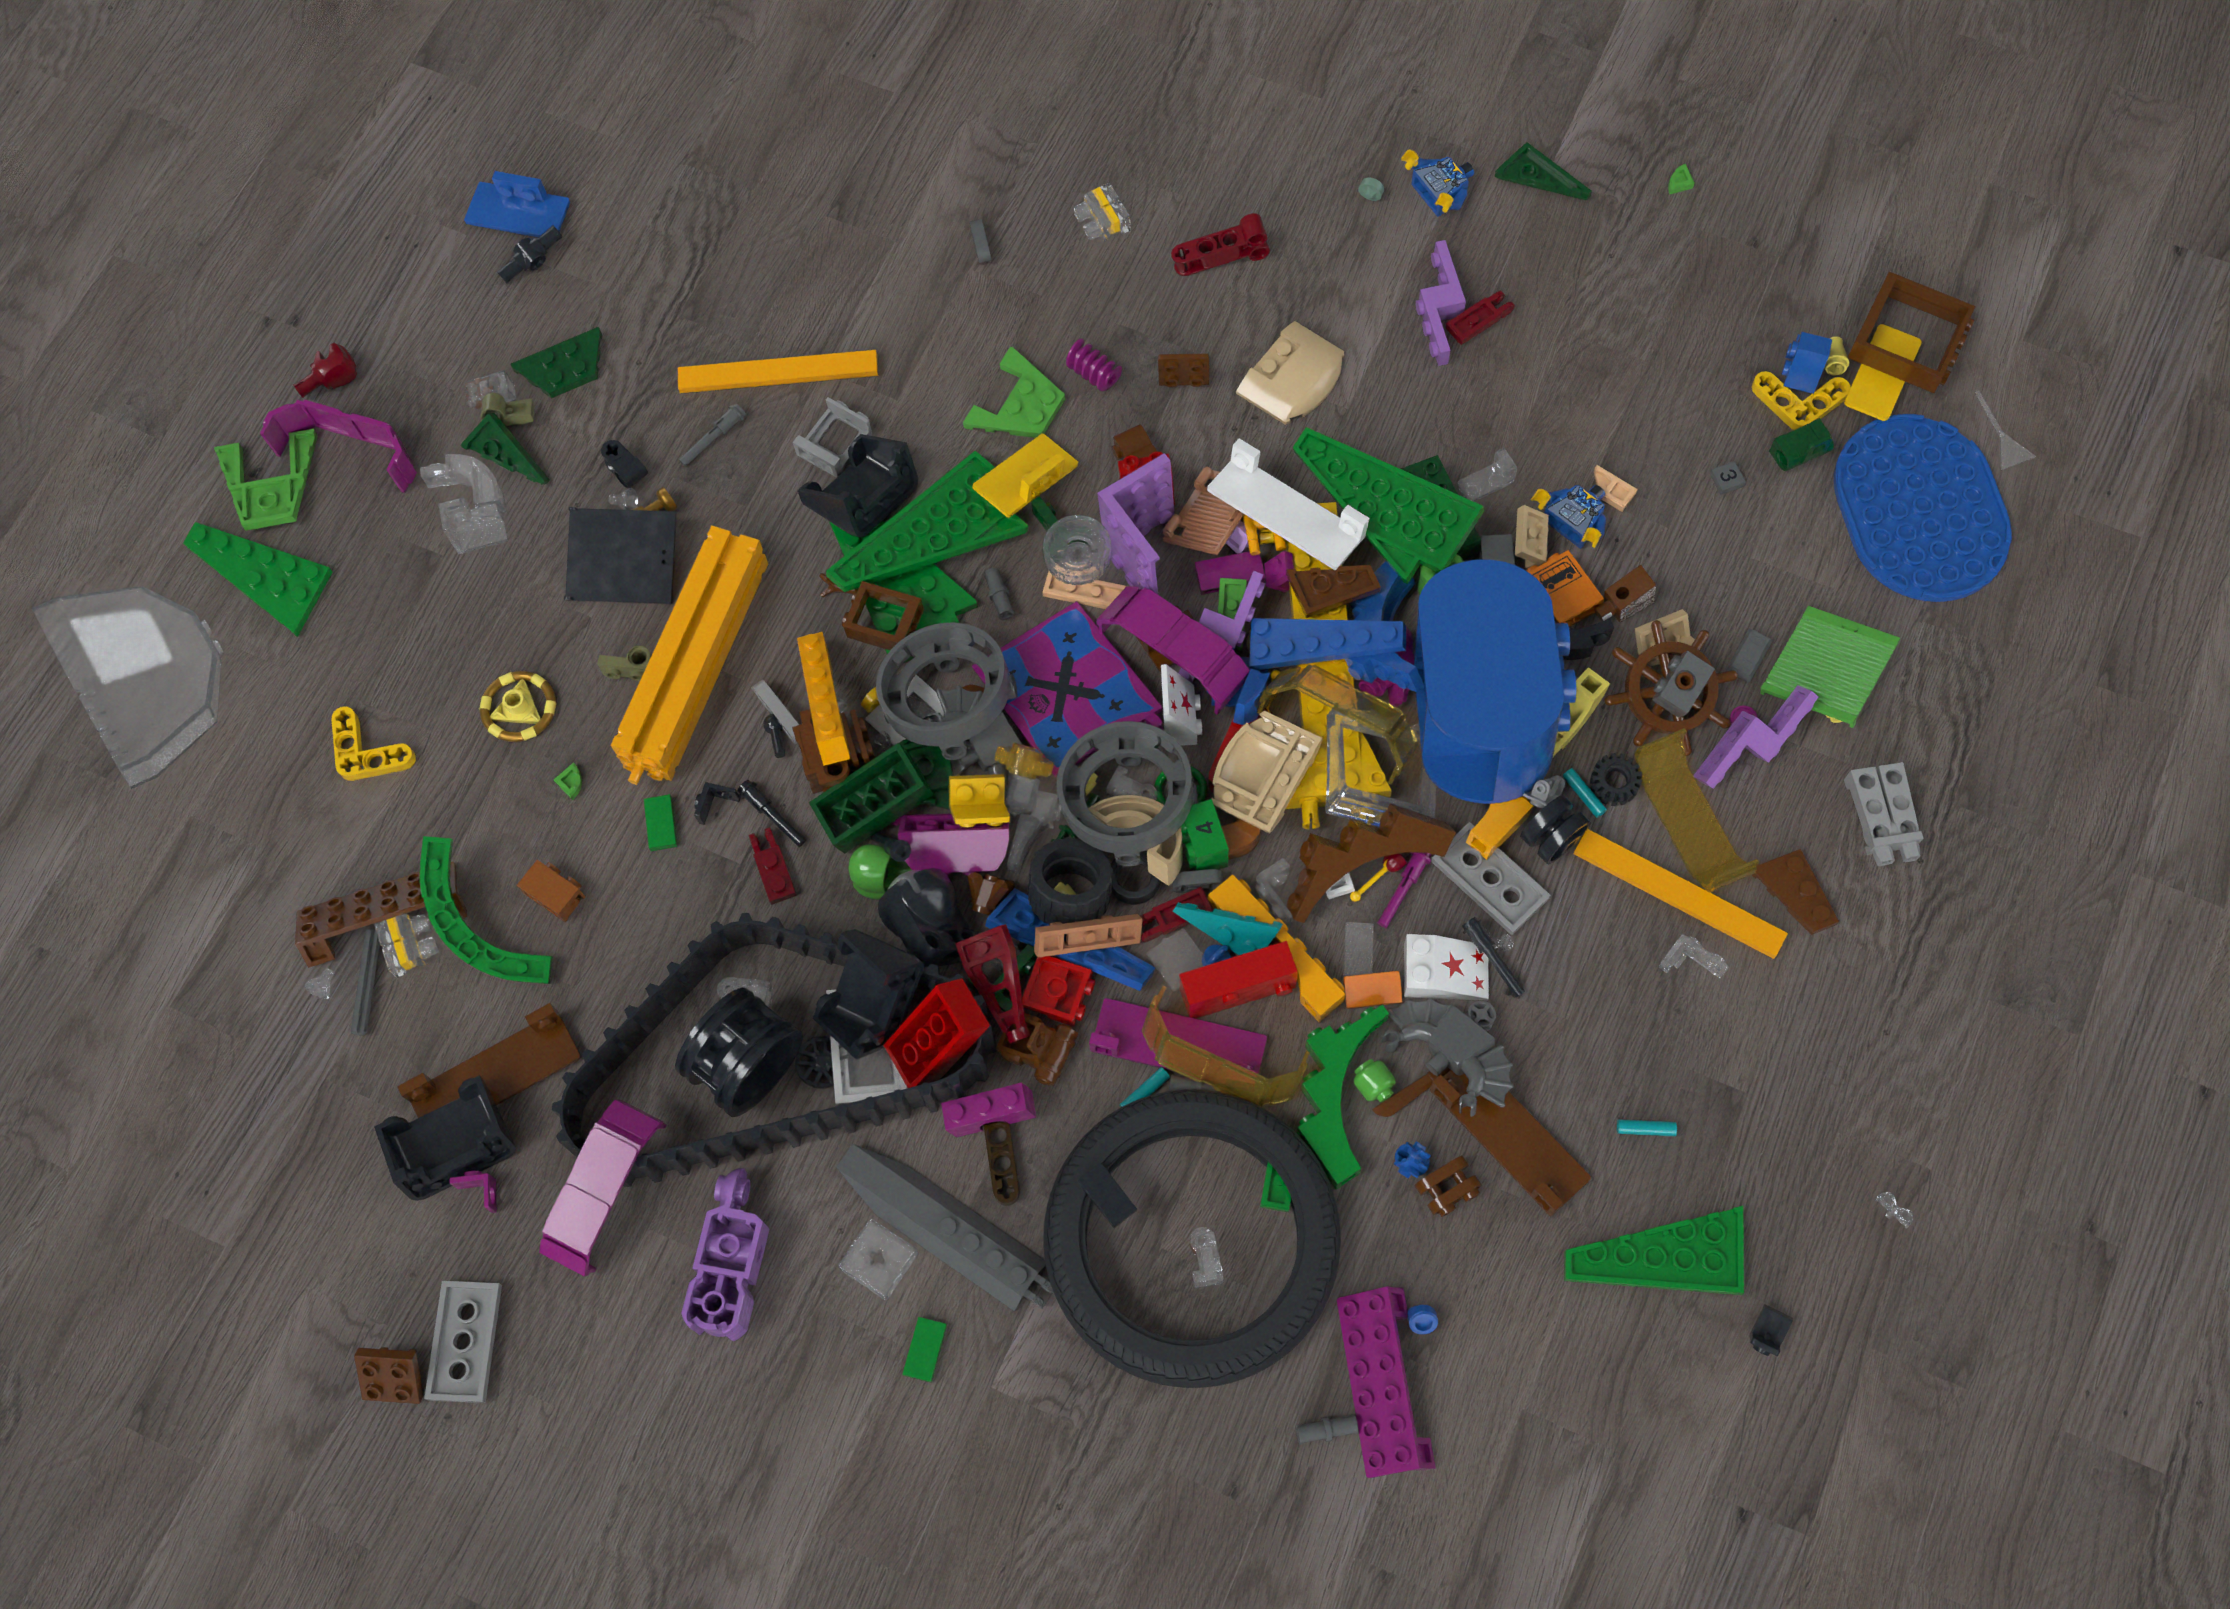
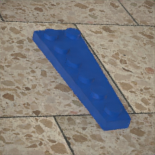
M1251 619L1249 667L1254 670L1406 651V625L1403 621Z
M1016 888L991 913L985 924L990 929L1006 924L1012 938L1033 947L1035 944L1036 927L1049 926V924L1042 922L1034 914L1031 905H1029L1028 895ZM1118 946L1055 955L1138 991H1141L1155 970V967Z

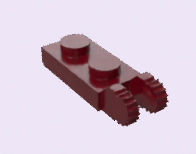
M1500 290L1488 298L1485 297L1448 321L1446 329L1460 345H1463L1500 319L1509 315L1515 305L1510 301L1496 309L1495 306L1505 297V294Z
M769 827L765 829V836L771 848L761 851L760 843L755 833L750 834L749 839L755 852L753 856L769 902L772 905L797 896L781 848L777 845L773 832Z
M1199 887L1153 907L1152 911L1141 915L1142 926L1151 923L1155 919L1158 923V926L1142 933V942L1151 941L1162 934L1166 935L1190 924L1173 912L1178 902L1182 904H1195L1197 909L1213 912L1203 888Z

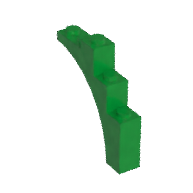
M1383 1004L1376 1009L1374 1006L1369 1007L1361 1013V1019L1353 1024L1351 1021H1348L1337 1029V1034L1329 1025L1325 1029L1318 1027L1307 1036L1308 1040H1306L1305 1048L1321 1071L1314 1070L1303 1078L1305 1082L1302 1083L1301 1091L1317 1115L1310 1113L1301 1119L1297 1132L1300 1133L1301 1139L1314 1153L1327 1178L1336 1190L1358 1176L1361 1171V1167L1349 1147L1343 1128L1341 1114L1342 1084L1346 1070L1356 1051L1370 1034L1387 1021L1389 1012Z

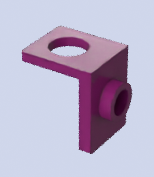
M481 1171L465 1172V1176L450 1178V1184L457 1189L484 1186V1208L492 1213L497 1212L496 1179L490 1174H482Z

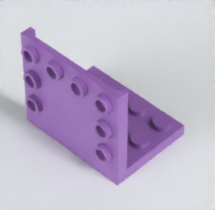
M1165 453L1097 493L1104 546L1112 555L1111 560L1118 570L1121 568L1126 574L1125 579L1130 586H1135L1139 589L1146 587L1158 594L1155 562L1160 560V558L1144 536L1155 526L1168 522L1171 516L1174 515L1171 462Z

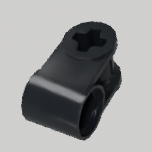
M609 440L602 445L601 454L605 459L606 467L625 488L630 489L648 474L643 463L636 456H633L619 441Z

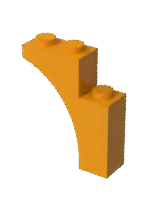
M1524 796L1507 802L1490 804L1484 817L1470 831L1466 843L1480 852L1481 856L1487 860L1529 817L1533 805Z

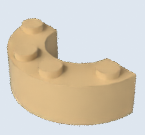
M1121 795L1099 801L1088 809L1096 819L1108 826L1132 828L1153 819L1164 805L1143 796ZM1181 827L1169 839L1147 850L1148 872L1168 886L1175 880L1182 866Z

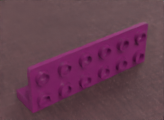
M1105 998L1096 1031L1091 1033L1089 1046L1090 1051L1153 1067H1162L1170 1071L1255 1090L1267 1036Z
M1387 1286L1338 1298L1337 1306L1366 1477L1375 1478L1411 1470L1435 1469L1431 1439L1417 1437L1398 1334L1396 1320L1408 1318L1404 1289Z

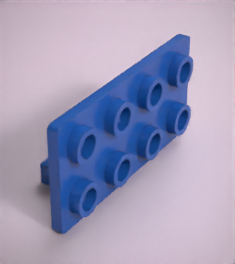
M495 171L492 177L494 184L478 183L464 218L465 223L469 225L539 237L552 225L560 231L570 205V200L567 197L547 194L541 179Z

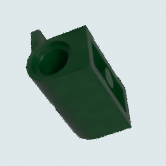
M1819 418L1789 433L1776 437L1769 452L1783 471H1788L1809 460L1831 452L1834 448V442L1831 434Z

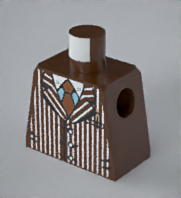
M1639 565L1605 590L1604 603L1596 607L1594 611L1601 621L1614 616L1618 622H1622L1655 603L1656 584L1642 565Z

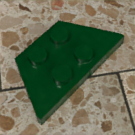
M596 327L515 361L510 365L516 374H521L530 384L540 388L550 398H554L598 379L599 368L597 363L600 360L599 344L600 339H602L601 330L599 327Z
M907 739L899 742L911 754L934 793L933 796L921 804L950 810L949 776H954L951 760L943 757L939 746L921 745Z

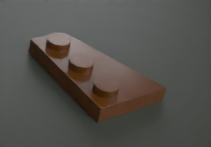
M1371 565L1339 566L1336 570L1310 568L1309 571H1296V569H1286L1287 578L1306 618L1376 594L1381 589Z
M1801 849L1752 867L1748 871L1755 879L1758 878L1767 887L1766 890L1773 897L1776 896L1788 908L1787 911L1811 935L1839 923Z

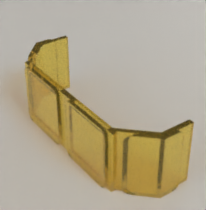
M1308 664L1303 669L1296 667L1281 671L1263 690L1259 702L1261 704L1257 711L1258 714L1262 713L1280 692L1296 689L1385 736L1396 761V766L1388 781L1391 785L1411 761L1419 746L1411 725L1406 722V715L1400 709L1367 692H1361L1353 688L1349 682L1316 665Z
M1684 728L1640 746L1634 755L1636 763L1639 765L1638 771H1642L1641 784L1644 787L1645 793L1667 829L1688 872L1692 875L1693 879L1700 882L1703 888L1708 892H1712L1755 874L1759 860L1755 859L1746 863L1736 855L1688 768L1682 743L1687 732Z
M1162 986L1159 994H1155L1149 1006L1142 1033L1149 1049L1153 1050L1156 1055L1154 1060L1158 1061L1160 1065L1194 1081L1207 1083L1213 1086L1216 1091L1245 1099L1260 1107L1268 1103L1269 1105H1275L1292 1100L1307 1068L1308 1063L1306 1061L1310 1054L1309 1051L1305 1052L1297 1071L1270 1079L1265 1078L1169 1034L1159 1012L1167 987Z

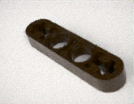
M1000 1121L991 1122L992 1124L990 1125L986 1123L983 1126L993 1194L999 1204L1010 1206L1018 1200L1020 1194L1010 1124ZM996 1129H1002L1006 1132V1139L999 1144L992 1142L990 1139L991 1133ZM1001 1156L1007 1157L1010 1160V1166L1005 1171H998L994 1167L996 1159ZM1013 1175V1178H1007L1009 1188L1014 1189V1192L1010 1193V1198L1005 1199L1003 1194H999L1000 1191H1003L1002 1179L996 1181V1177L1006 1178Z

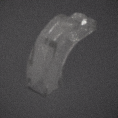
M446 454L445 464L434 463L426 467H420L421 477L428 488L454 484L471 487L473 489L474 505L481 516L506 512L503 491L491 470L481 461L467 455Z

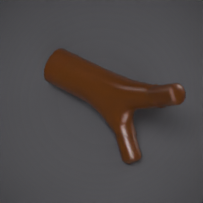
M823 573L819 575L829 585L827 589L820 593L821 597H825L833 592H843ZM856 589L844 593L853 594Z

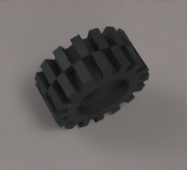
M1611 753L1609 758L1605 755L1601 761L1598 760L1592 771L1590 784H1592V792L1596 791V797L1598 799L1600 797L1603 798L1602 803L1607 804L1608 801H1611V806H1616L1620 802V806L1626 804L1627 800L1630 802L1636 796L1642 783V771L1638 772L1640 768L1638 763L1632 764L1633 758L1629 757L1626 760L1624 759L1625 754L1621 753L1619 757H1616V753ZM1611 771L1620 772L1626 778V785L1621 788L1611 787L1606 782V775Z

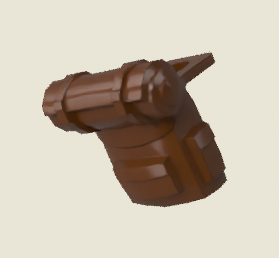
M1024 1013L1025 1022L1031 1036L1009 1044L1007 1035L1003 1032L996 1048L1003 1059L1019 1066L1026 1064L1036 1069L1034 1077L1041 1084L1055 1086L1072 1048L1076 1045L1075 1041L1079 1034L1072 1026L1058 1024L1056 1029L1050 1028L1038 1017Z

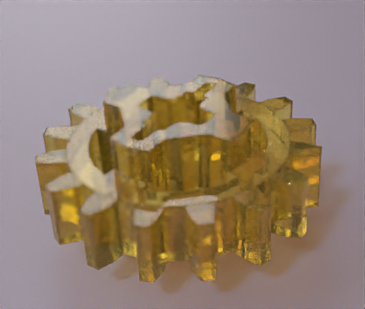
M1013 743L1012 747L998 746L995 754V760L1005 764V769L1009 770L1010 773L1030 779H1036L1037 775L1051 776L1054 762L1049 761L1047 758H1042L1043 753L1039 752L1038 749L1018 743Z

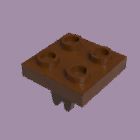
M381 1347L380 1349L358 1348L354 1358L362 1400L420 1404L424 1395L416 1349L402 1351L388 1350V1347Z

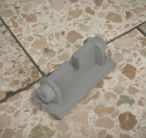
M1558 775L1550 779L1539 780L1535 783L1533 790L1524 793L1523 796L1531 799L1530 803L1532 805L1544 808L1562 794L1565 781Z

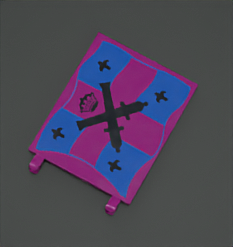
M1077 601L1000 648L1010 674L1014 675L1018 692L1017 698L1007 700L1003 710L1055 778L1058 775L1063 758L1074 743L1088 732L1100 726L1115 722L1134 721L1146 722L1164 731L1162 720L1156 715L1163 710V707L1104 634L1101 635L1099 633V628ZM973 664L972 669L985 685L984 672L978 665ZM1093 747L1087 751L1075 765L1097 752V750Z

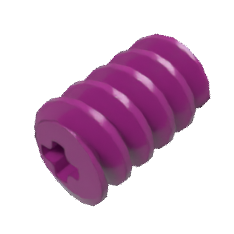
M1082 338L1078 339L1067 355V367L1074 369L1075 373L1082 375V378L1085 380H1089V383L1097 386V389L1100 391L1108 390L1121 376L1122 367L1117 366L1114 369L1115 362L1113 360L1106 364L1108 357L1105 354L1099 357L1100 351L1098 349L1092 351L1091 344L1084 346L1085 340Z

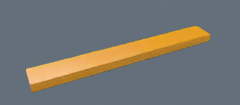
M876 350L678 367V390L680 393L878 376Z
M1589 829L1585 832L1573 853L1773 959L1777 956L1788 935L1787 932Z

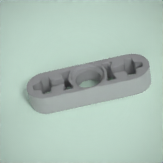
M762 679L751 687L769 713L775 715L791 741L797 744L792 727L799 724Z

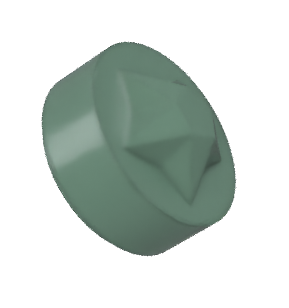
M1364 178L1358 190L1364 198L1377 201L1382 197L1384 186L1375 178Z

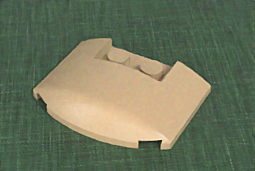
M1294 321L1281 331V336L1256 366L1250 368L1239 385L1236 394L1283 424L1291 423L1289 418L1302 415V417L1306 416L1326 399L1340 376L1344 351Z
M1263 711L1259 714L1261 718L1251 724L1246 723L1225 748L1213 778L1214 799L1212 798L1215 807L1270 834L1284 816V811L1309 766H1312L1323 739L1267 711Z

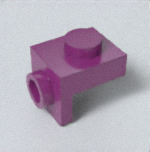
M1283 551L1264 563L1266 587L1287 592L1289 590V580L1286 575V569H1294L1293 554Z

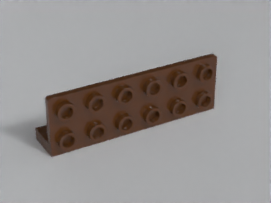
M451 862L450 884L453 899L462 918H466L467 909L457 891L456 865L454 862ZM413 872L408 876L393 881L388 880L380 885L359 889L355 893L334 897L329 901L314 906L309 905L296 912L295 945L308 968L335 959V951L327 938L424 908L425 903L420 888V872Z
M551 1003L546 1004L525 1016L529 1024L528 1027L433 1079L421 1073L397 1086L401 1096L412 1104L417 1117L420 1118L459 1099L458 1088L466 1079L475 1078L480 1075L484 1079L497 1106L581 1059V1055L559 1012Z
M1450 1070L1444 1077L1442 1075L1437 1077L1432 1082L1429 1091L1550 1217L1591 1180V1176L1509 1091L1505 1096V1107L1503 1108L1481 1095L1477 1096L1476 1114L1471 1117V1107L1469 1106L1464 1107L1461 1113L1459 1112L1460 1097L1468 1094L1466 1090L1469 1083L1465 1073L1456 1075Z

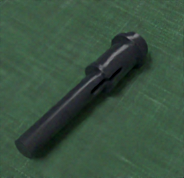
M744 781L737 790L740 793L739 797L741 799L745 798L758 813H764L798 847H801L806 839L770 805L772 801L756 787V782Z
M880 832L871 836V840L884 847L885 852L895 861L903 862L911 854V847L904 840L893 839V837L888 838Z
M1473 917L1462 925L1464 929L1463 934H1468L1480 954L1485 953L1517 998L1525 990L1493 947L1495 942L1492 941L1480 924L1482 920L1478 921L1476 917Z

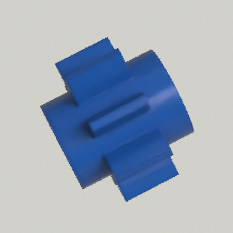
M1417 1141L1414 1145L1409 1142L1401 1145L1395 1153L1394 1165L1399 1167L1398 1172L1406 1178H1409L1411 1175L1416 1178L1423 1175L1429 1168V1158L1431 1157L1430 1154L1425 1152L1426 1147Z

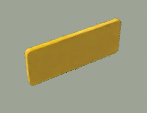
M1880 324L1870 344L1914 361L1922 342L1917 337ZM1861 364L1844 404L1849 408L1879 420L1887 421L1905 381Z

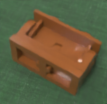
M536 860L516 886L524 895L563 922H566L581 900L577 896L579 895L585 899V895L580 890L582 885L570 876L567 879L560 876L561 871L550 862L544 865Z

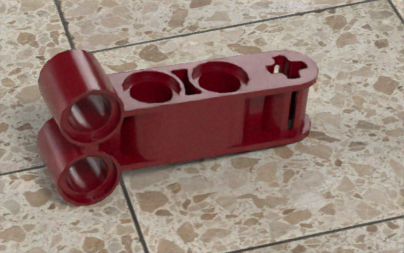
M1257 213L1248 214L1241 218L1240 225L1176 245L1171 252V257L1175 262L1174 269L1176 273L1181 276H1189L1245 257H1249L1252 261L1266 258L1270 253L1261 216ZM1180 249H1182V252H1183V256H1182V257H1181V254H1180ZM1184 264H1187V271L1185 270Z

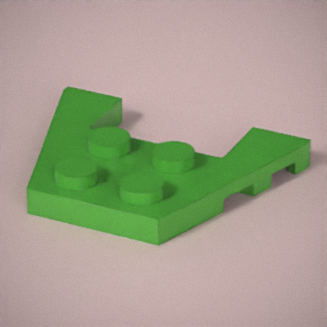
M1010 347L1000 362V369L1019 377V381L997 415L974 405L965 418L963 425L964 428L973 430L974 427L985 429L986 432L995 433L997 430L1009 432L1010 435L1036 438L1040 434H1045L1064 403L1065 394L1017 350Z

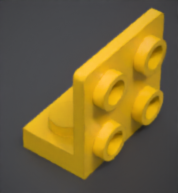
M1003 774L949 776V808L955 824H959L962 827H974L978 823H987L989 826H1001L1003 822H1010V815L1004 803L1005 777Z

